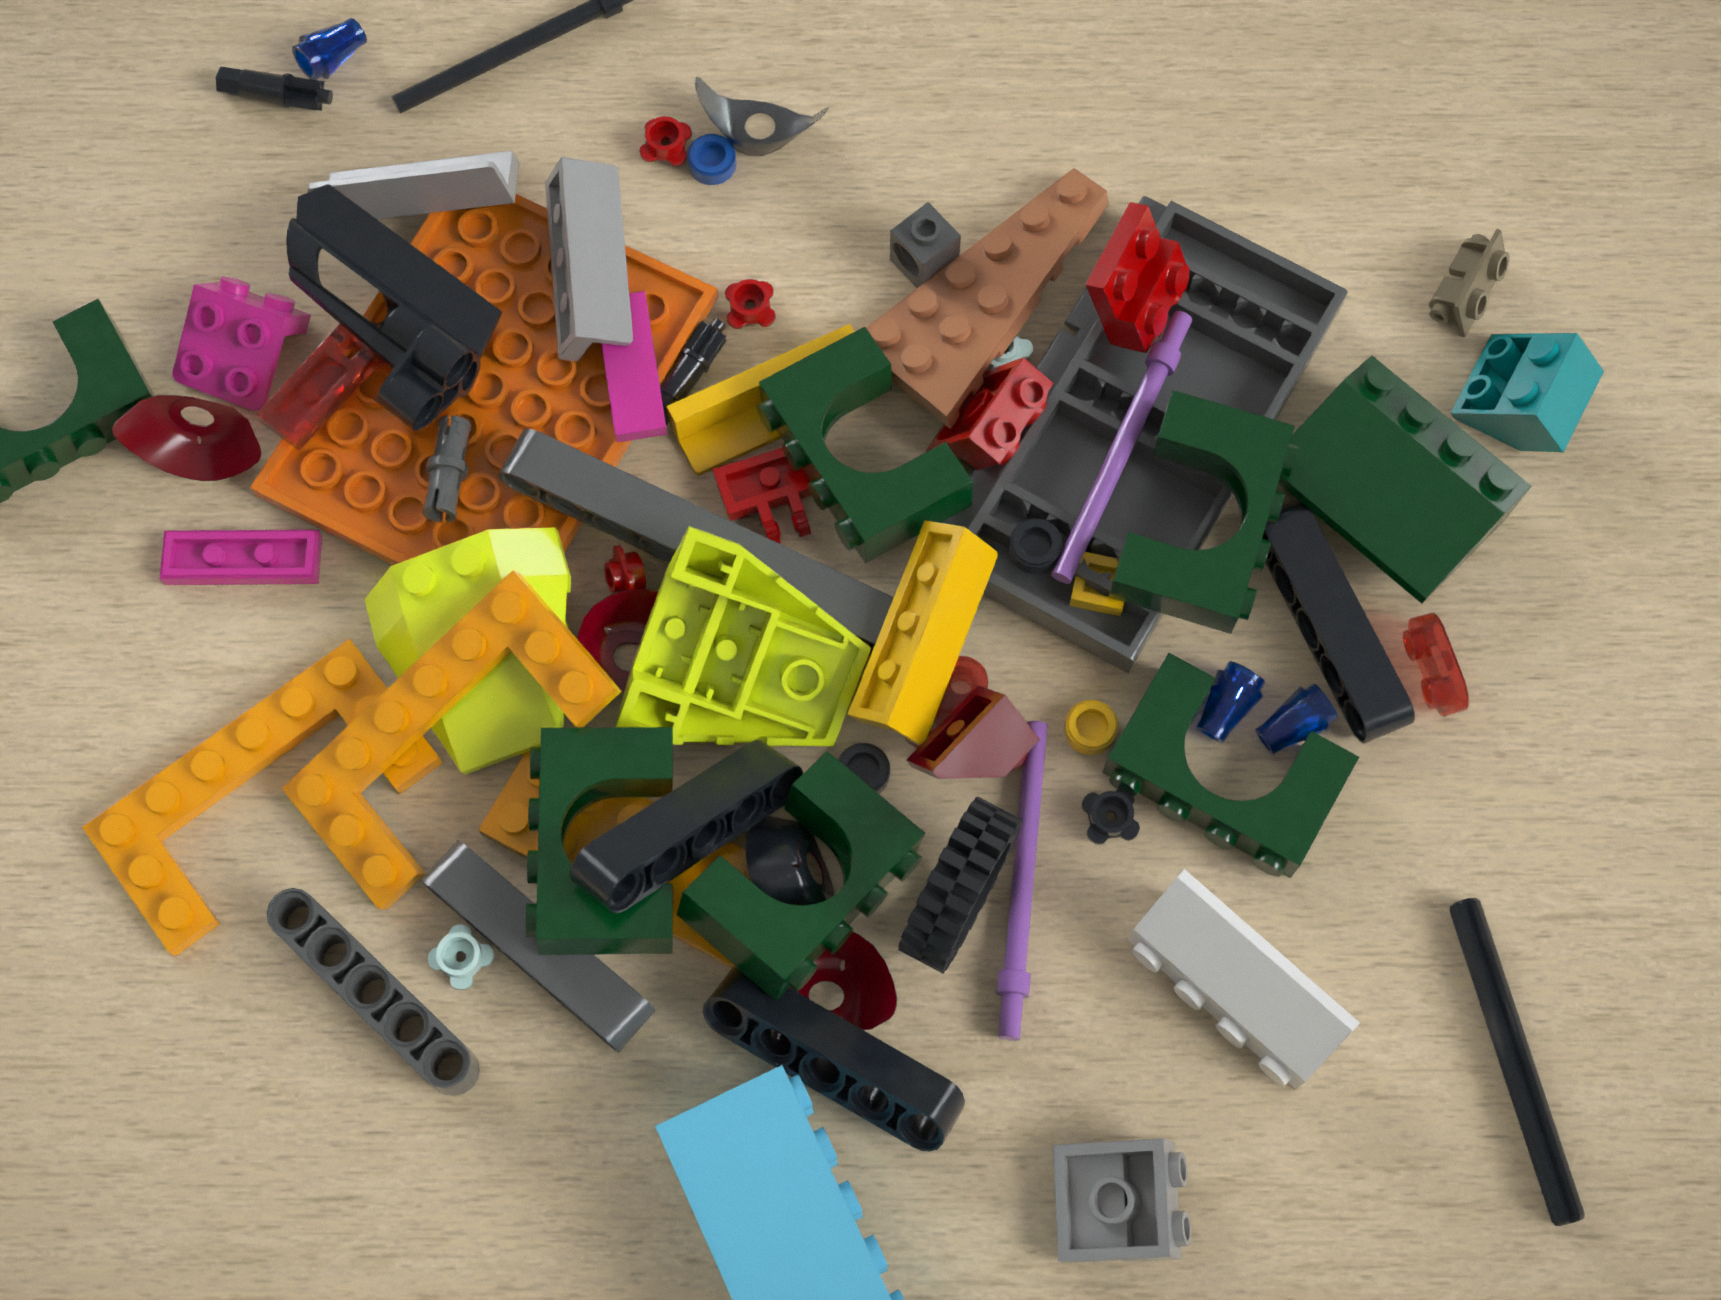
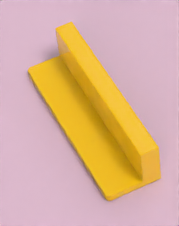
M851 324L845 325L668 405L667 411L671 429L694 473L698 476L781 439L777 430L769 432L758 415L756 405L761 403L759 381L853 333L854 330Z
M924 520L847 714L858 722L893 730L917 745H921L928 737L998 557L996 550L966 527Z

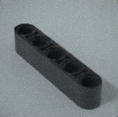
M1299 500L1282 506L1276 524L1267 522L1262 539L1271 541L1265 564L1353 734L1361 743L1365 744L1414 723L1415 713L1412 702L1312 511Z
M762 740L749 742L581 849L571 865L570 878L610 911L621 913L783 807L788 799L792 784L803 775V770Z
M736 966L732 967L703 1005L704 1019L716 1033L776 1068L782 1065L786 1074L791 1077L799 1074L803 1084L920 1151L931 1152L938 1150L943 1145L964 1109L965 1100L963 1093L956 1084L791 988H788L775 1001Z

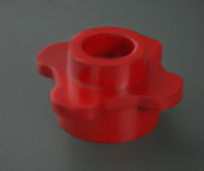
M668 116L649 120L644 127L645 144L639 149L641 158L646 162L661 160L668 161L672 166L682 165L687 159V153L684 150L686 141L692 137L690 126ZM665 140L670 141L668 145H663L661 142Z
M745 279L729 285L725 290V298L730 302V312L726 317L727 323L734 329H741L748 324H759L762 327L772 325L776 319L775 311L770 306V299L774 295L772 285L766 281ZM748 302L755 304L753 308H747L745 305Z
M621 545L613 546V557L604 564V576L610 592L646 589V575L639 554L636 551L624 553Z

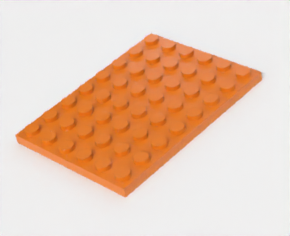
M516 194L515 203L430 213L410 244L502 311L494 333L480 359V369L473 388L464 398L458 397L425 428L414 431L374 401L373 397L377 399L380 387L393 369L353 334H350L252 483L250 489L256 497L392 565L490 529L555 527L559 532L565 553L583 522L517 492L506 485L499 478L498 474L521 432L527 428L548 435L617 467L632 440L617 443L615 437L602 343L592 342L578 361L561 360L558 358L546 207ZM625 245L629 293L645 291L659 383L661 385L681 354V349L685 346L700 322L705 321L718 299V290L710 284ZM378 291L363 314L366 319L374 323H381L387 316L388 307L380 291ZM447 415L449 418L448 426H450L451 416H459L471 423L464 460L466 465H468L467 478L460 484L456 519L452 522H446V513L444 512L443 522H435L427 519L422 514L430 477L425 470L428 458L434 454L439 418Z

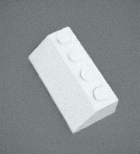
M1185 869L1142 918L1128 938V941L1135 946L1132 949L1133 955L1142 965L1154 973H1157L1159 969L1162 970L1176 983L1173 989L1187 1005L1195 1010L1203 1007L1219 1021L1216 1024L1219 1033L1238 1048H1242L1245 1044L1261 1059L1258 1063L1260 1069L1280 1086L1284 1087L1288 1083L1294 1089H1297L1305 1083L1360 1024L1350 1013Z

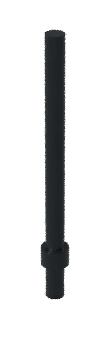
M589 0L396 93L391 98L401 114L601 16L604 19H608L623 12L622 6L634 0Z

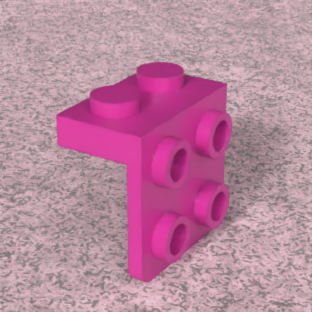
M222 276L219 282L194 284L172 371L173 378L180 384L253 411L263 409L268 401L284 336L307 333L311 314L295 309V301L288 297L274 293H265V297L249 292L251 285L239 279Z

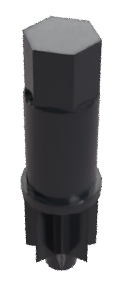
M220 66L215 77L217 92L240 96L244 99L280 104L285 108L293 106L322 111V104L330 105L333 100L332 90L324 89L325 81L294 77L289 73L280 75Z
M714 318L708 324L703 321L700 322L685 346L681 349V354L660 385L666 426L670 422L667 406L689 395L702 374L707 373L711 363L727 341L725 339L727 336L722 333L726 325L717 318Z

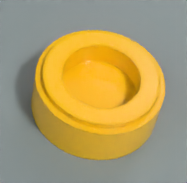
M1084 700L1074 705L1068 712L1064 724L1066 741L1075 751L1084 755H1098L1107 751L1114 743L1118 732V719L1115 712L1107 704L1098 700Z

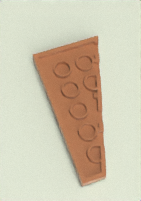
M1073 168L866 327L891 363L892 381L951 429L960 416L959 407L969 394H976L984 382L983 373L994 358L1002 357L1040 303L1039 294L1049 280L1055 282L1064 269L1062 261L1073 246L1081 245L1109 205L1107 190Z

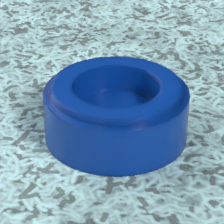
M706 134L695 139L689 146L687 152L689 171L697 181L706 185H718L732 177L736 170V153L734 146L727 138L717 134Z

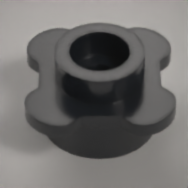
M1117 789L1116 791H1107L1100 795L1092 792L1084 797L1082 809L1088 814L1090 827L1087 830V837L1092 843L1102 845L1107 839L1119 837L1130 841L1138 835L1140 826L1133 819L1134 796L1121 789ZM1106 813H1114L1116 819L1113 821L1107 820Z

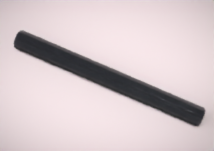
M1467 898L1457 901L1450 906V915L1551 1222L1555 1226L1579 1222L1584 1219L1585 1212L1481 901L1478 898Z

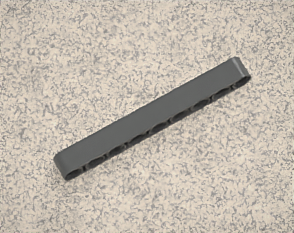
M523 429L498 474L499 478L506 485L517 492L669 563L688 526L736 542L871 647L869 657L872 654L893 601V596L533 429Z

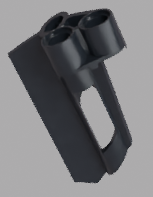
M330 184L298 196L296 219L292 218L290 220L286 238L290 280L393 369L380 387L377 399L373 397L374 401L414 431L425 428L458 397L464 398L473 388L480 369V359L494 333L502 311ZM321 249L334 256L382 293L388 307L387 316L384 321L374 323L366 319L322 286L318 272V259Z

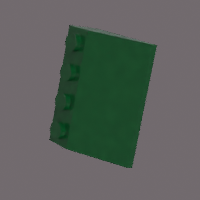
M1372 355L1345 378L1292 434L1290 444L1299 446L1297 457L1290 477L1280 475L1278 482L1421 604L1506 520L1532 487Z

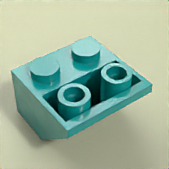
M1578 333L1491 334L1451 411V415L1454 419L1519 451L1563 453L1604 370Z

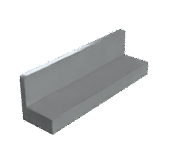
M513 151L333 172L329 174L328 181L309 183L307 192L330 184L376 219L515 203L519 161Z
M561 157L545 181L558 358L561 360L578 361L592 342L629 346L633 341L618 168L611 164Z

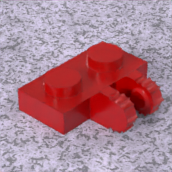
M782 447L713 469L714 479L730 521L758 513L765 537L781 544L780 529L777 522L774 521L770 509L788 503L795 532L799 534V537L812 534L801 499L811 496L808 488V483L811 481L803 469L795 471L791 467Z

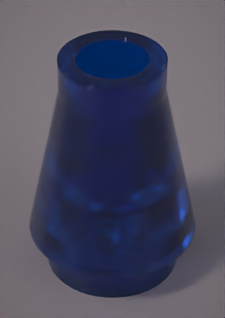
M349 18L342 23L300 36L299 43L292 47V52L298 66L309 79L317 80L320 77L328 79L359 47L367 43V37L361 25L354 18Z
M1228 661L1224 670H1217L1216 679L1211 687L1202 717L1196 726V729L1202 734L1219 743H1224L1229 733L1264 697L1260 691L1266 683L1265 680L1247 667L1233 661Z
M1313 683L1306 689L1299 686L1263 724L1255 729V732L1265 748L1274 755L1284 748L1304 741L1311 731L1317 734L1329 731V724L1338 719V714L1318 685Z

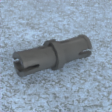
M447 415L439 418L434 454L428 458L425 470L430 477L422 514L427 519L435 522H443L444 512L446 513V522H452L456 519L460 484L467 478L468 465H466L464 460L471 423L459 416H451L450 426H448L449 418Z

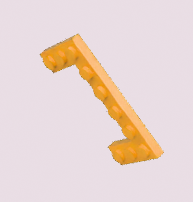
M514 570L510 572L281 788L378 910H388L426 873L361 793L504 658L513 652L575 727L583 728L622 692L519 572Z
M351 639L345 641L82 826L166 950L174 957L221 923L163 843V840L339 715L349 725L387 689ZM422 735L383 773L400 795L443 762Z

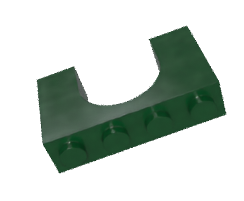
M99 299L52 321L76 366L78 375L77 390L66 411L50 424L35 430L11 431L0 427V503L8 500L15 491L34 481H42L53 477L63 466L81 457L92 456L102 451L108 443L116 440L112 432L115 422L138 402L155 396L114 320Z
M866 327L759 381L761 403L756 405V409L762 423L769 432L777 430L785 442L782 444V449L789 464L795 471L803 469L811 481L808 483V488L815 503L822 511L829 508L837 520L834 526L842 544L848 551L855 548L865 564L919 535L924 520L941 523L972 506L973 480L946 442L895 469L877 473L862 472L847 467L839 462L825 445V439L829 430L840 418L892 390L891 363Z
M1172 390L1152 456L1205 471L1225 483L1234 494L1239 506L1240 529L1221 545L1203 550L1184 549L1128 532L1108 597L1229 634L1232 633L1239 618L1248 620L1257 593L1256 589L1248 587L1253 570L1262 572L1271 545V541L1262 539L1267 522L1276 524L1285 497L1284 493L1276 491L1280 475L1290 477L1299 446L1290 444L1295 425Z
M1168 653L1110 752L1102 773L1110 777L1109 782L1116 789H1121L1131 796H1137L1139 793L1157 803V810L1167 818L1179 823H1184L1187 820L1205 830L1204 836L1215 845L1228 850H1232L1235 847L1253 857L1252 863L1263 872L1276 877H1280L1283 874L1291 878L1301 866L1359 756L1311 731L1300 747L1282 782L1269 794L1247 801L1230 800L1213 794L1202 786L1192 774L1186 760L1184 746L1186 732L1208 696L1216 678Z
M673 727L541 728L540 747L530 748V779H540L539 798H529L528 808L529 831H538V850H528L527 882L528 884H537V903L526 904V937H536L539 955L673 954V884H665L629 909L621 913H613L571 880L570 869L572 863L564 851V840L569 826L575 817L591 804L604 799L618 797H664L673 791Z
M828 751L792 784L784 809L824 842L834 853L843 875V887L831 898L817 904L804 906L786 904L765 894L720 855L682 892L676 914L775 1001L789 987L798 992L816 972L818 966L814 961L825 950L831 954L837 952L852 934L854 929L850 924L860 913L867 918L870 917L888 895L884 888L895 877L903 882L922 859V856L917 851L925 836V832Z

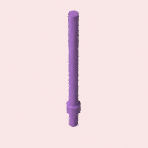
M1175 311L1161 341L1153 344L1146 358L1145 365L1148 367L1051 573L1052 577L1059 582L1071 583L1166 376L1173 375L1180 361L1181 352L1179 348L1192 323L1191 316L1185 312Z
M1041 721L1027 722L1040 740L1027 753V757L1023 762L1018 817L1023 819V822L1016 837L1004 970L998 971L996 994L1002 996L998 1038L1008 1041L1020 1040L1023 998H1028L1030 993L1031 974L1026 972L1048 728V724Z

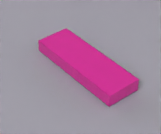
M645 291L629 293L633 341L629 346L602 343L617 443L668 435Z
M319 530L164 531L159 579L164 585L319 584L323 536Z

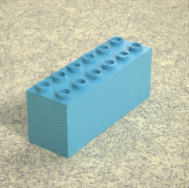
M781 1065L655 1126L732 1300H904L899 1289L889 1294L880 1274L888 1271V1264L874 1234L863 1239L855 1221L863 1218V1211L849 1181L847 1180L838 1185L831 1171V1168L838 1165L836 1160L838 1158L825 1129L821 1127L813 1131L807 1117L814 1114L813 1104L799 1074L788 1079Z

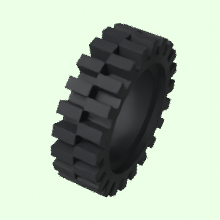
M976 797L971 802L967 811L961 817L957 828L955 827L946 848H943L938 858V863L934 870L931 871L927 879L928 882L916 901L917 905L911 912L907 921L908 924L903 930L898 945L899 951L942 974L945 973L956 957L959 948L963 945L969 930L973 927L978 913L983 908L987 900L986 898L1007 860L1006 857L1014 845L1023 819L980 797Z

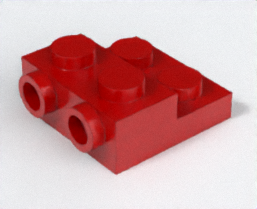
M1134 202L1128 204L1085 284L1110 345L1146 354L1149 348L1159 341L1167 323L1168 312L1171 306L1177 304L1181 299L1182 293L1187 287L1190 274L1179 242L1160 238L1159 230L1156 228L1148 205Z
M1024 357L985 371L982 375L984 382L976 394H969L959 407L960 416L951 429L943 424L925 452L946 442L957 459H964L976 470L997 464L1000 466L1005 464L1018 450L1021 432L1024 427L1032 424L1044 411L1047 405L1048 391L1054 383Z

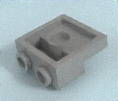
M1159 1138L1053 1145L1058 1262L1182 1260L1181 1246H1189L1191 1243V1223L1188 1212L1179 1211L1177 1187H1186L1188 1172L1185 1155L1183 1152H1175L1174 1142Z

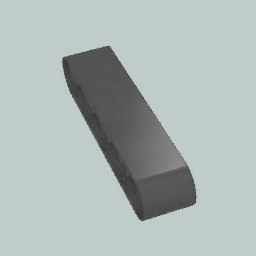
M457 840L421 879V882L440 900L618 1053L656 1011L642 995L595 955H539L536 937H526V904L533 902L460 840Z
M290 888L282 890L273 897L266 913L268 924L272 930L429 1084L445 1095L457 1096L465 1094L473 1088L480 1072L478 1059L473 1052L323 906L302 889ZM308 907L309 916L305 924L298 929H288L287 920L289 915L297 908ZM345 943L347 953L343 961L336 966H325L324 957L327 950L334 944ZM373 980H384L385 991L381 999L372 1004H363L361 996L365 986ZM415 1016L422 1017L424 1028L421 1035L414 1041L402 1042L399 1032L404 1021ZM450 1054H461L463 1067L459 1075L451 1080H440L438 1066L442 1059Z

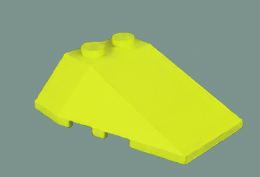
M688 526L668 565L634 657L615 727H673V745H683V742H716V745H734V743H749L754 740H762L769 746H834L871 647L740 544Z
M555 527L485 530L391 566L364 600L376 647L397 678L408 670L513 570L523 575L569 629L565 618L567 593L571 591V575L558 530ZM511 652L431 728L460 772L466 775L529 752L531 747H540L541 728H563L564 713L513 652Z

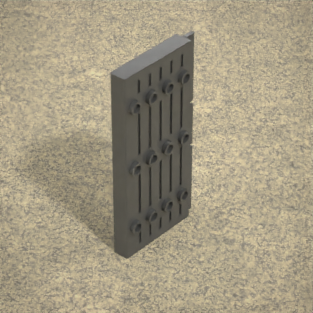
M1143 196L1139 204L1149 206L1156 228L1159 230L1160 238L1179 242L1190 272L1187 287L1182 293L1179 302L1171 306L1165 329L1161 333L1158 342L1161 341L1175 311H1182L1190 315L1192 323L1179 348L1181 352L1180 361L1173 375L1166 376L1085 551L1116 558L1118 562L1128 532L1184 549L1201 550L1233 495L1225 483L1210 473L1152 456L1172 390L1276 420L1339 313L1348 294L1345 288L1172 200L1168 206H1165L1147 196ZM1085 288L1064 322L1068 328L1076 331L1077 334L1074 336L1060 329L1036 366L1041 373L1054 383L1048 391L1047 405L1044 411L1032 424L1024 427L1019 440V448L1009 461L1001 466L997 464L980 470H976L973 467L969 474L973 480L972 506L941 523L966 527L997 551L998 557L984 590V595L1129 673L1163 613L1124 602L1121 617L1069 606L1076 576L1084 580L1085 585L1104 596H1109L1113 583L1110 580L1111 573L1099 574L1089 569L1083 558L1071 583L1066 584L1052 577L1051 573L1054 567L1040 574H1030L1020 570L1011 561L1008 551L1013 529L1022 521L1031 518L1044 519L1052 523L1060 532L1063 550L1148 368L1145 365V361L1152 346L1146 354L1110 345L1089 292Z

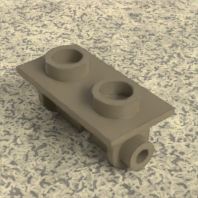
M1496 229L1490 241L1481 234H1474L1471 238L1465 239L1449 267L1450 275L1462 277L1463 279L1459 280L1444 276L1429 302L1431 309L1430 317L1439 323H1447L1449 319L1457 321L1461 337H1466L1474 320L1482 318L1486 311L1488 295L1496 281H1501L1507 272L1509 253L1505 252L1501 230Z

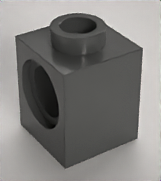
M927 202L890 230V261L918 288L959 257L961 235Z

